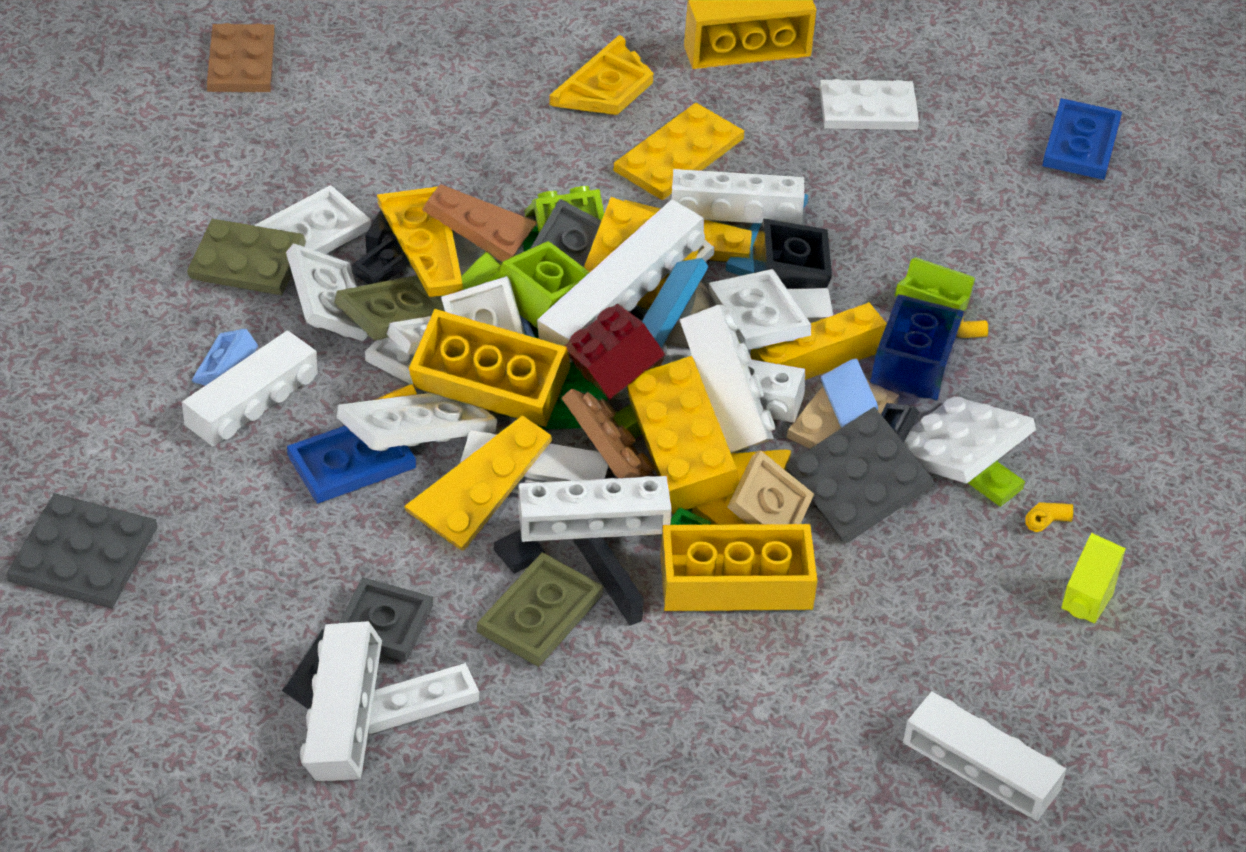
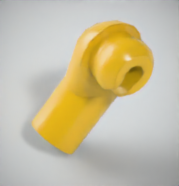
M948 310L945 313V328L957 337L978 338L988 336V323L986 320L963 321L964 312L962 310Z
M1039 502L1027 513L1025 517L1026 526L1031 531L1041 532L1053 521L1072 522L1073 504Z

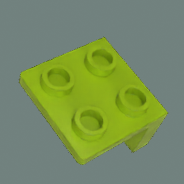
M579 186L569 189V194L558 195L557 191L537 194L538 198L532 200V203L524 210L525 217L536 215L538 231L540 233L559 199H562L602 221L604 209L600 189L589 190V186Z

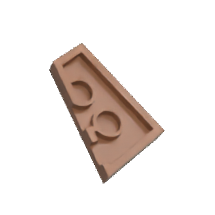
M442 184L438 186L422 209L502 262L510 257H514L537 223L534 220Z

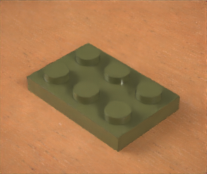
M212 218L187 269V273L190 278L204 282L283 295L292 275L286 252L293 243L304 247L306 240L301 233Z
M417 275L338 290L334 303L373 340L388 338L387 331L390 323L432 316L434 309L445 312L442 298L440 296L429 297Z
M542 552L477 622V633L539 667L603 596L604 586Z

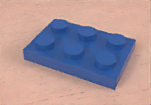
M1061 98L1042 166L1105 180L1122 111Z
M346 426L287 446V456L317 504L416 468V458L408 446L389 447L385 451L372 450Z

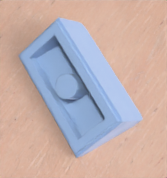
M239 329L220 333L192 381L206 386L255 353L258 344L248 330Z
M857 358L849 360L821 376L822 385L841 428L873 407L878 410L877 402Z

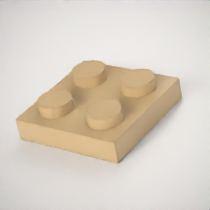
M760 450L752 455L727 508L747 524H801L814 493Z

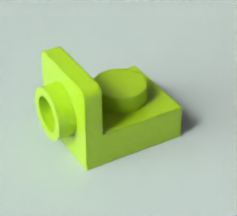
M997 460L969 481L968 484L1001 507L1023 490L1025 481Z

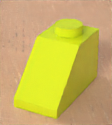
M1091 533L1067 584L1061 608L1069 611L1076 618L1096 623L1114 594L1126 548Z

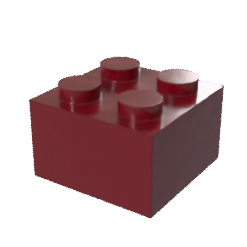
M618 303L600 312L597 320L587 328L575 332L569 342L564 345L567 347L569 357L584 378L609 399L666 355L645 324Z

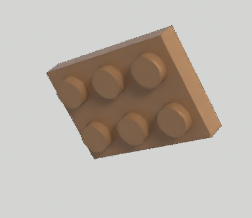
M260 23L212 24L207 92H271L275 25Z
M571 389L562 397L564 403L617 478L655 477L652 473L655 469L654 465L646 455L637 452L632 445L635 442L633 435L624 426L618 425L613 418L616 412L605 399L599 400L588 392L584 394L574 389Z

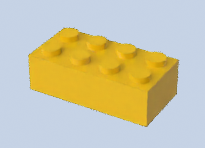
M687 0L684 47L692 69L811 56L817 11L813 0Z
M434 309L409 366V372L416 389L517 419L523 415L534 424L546 427L571 366L568 350L565 346Z
M689 356L647 370L628 384L626 387L629 400L657 475L667 476L672 514H675L680 507L687 510L734 494L739 484L737 468L693 357Z
M811 524L662 525L660 559L664 611L813 610L817 588V573Z

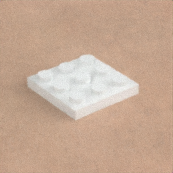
M953 396L914 425L904 444L927 472L967 484L1032 434L1036 427L1032 417Z

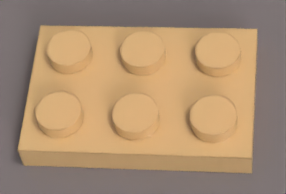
M867 380L880 414L886 403H898V394ZM823 386L787 431L788 439L809 449L841 429Z

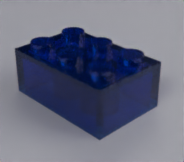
M898 294L877 348L870 383L882 386L885 389L898 390L913 394L919 398H929L938 401L958 342L965 311Z

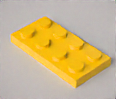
M694 103L615 161L613 171L660 200H664L672 194L673 169L702 171L744 139V130L702 105Z

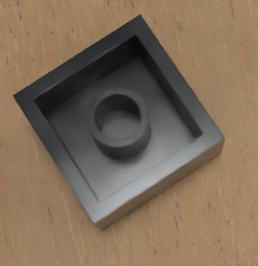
M763 218L753 244L754 273L773 269L786 289L827 288L832 278L828 229Z

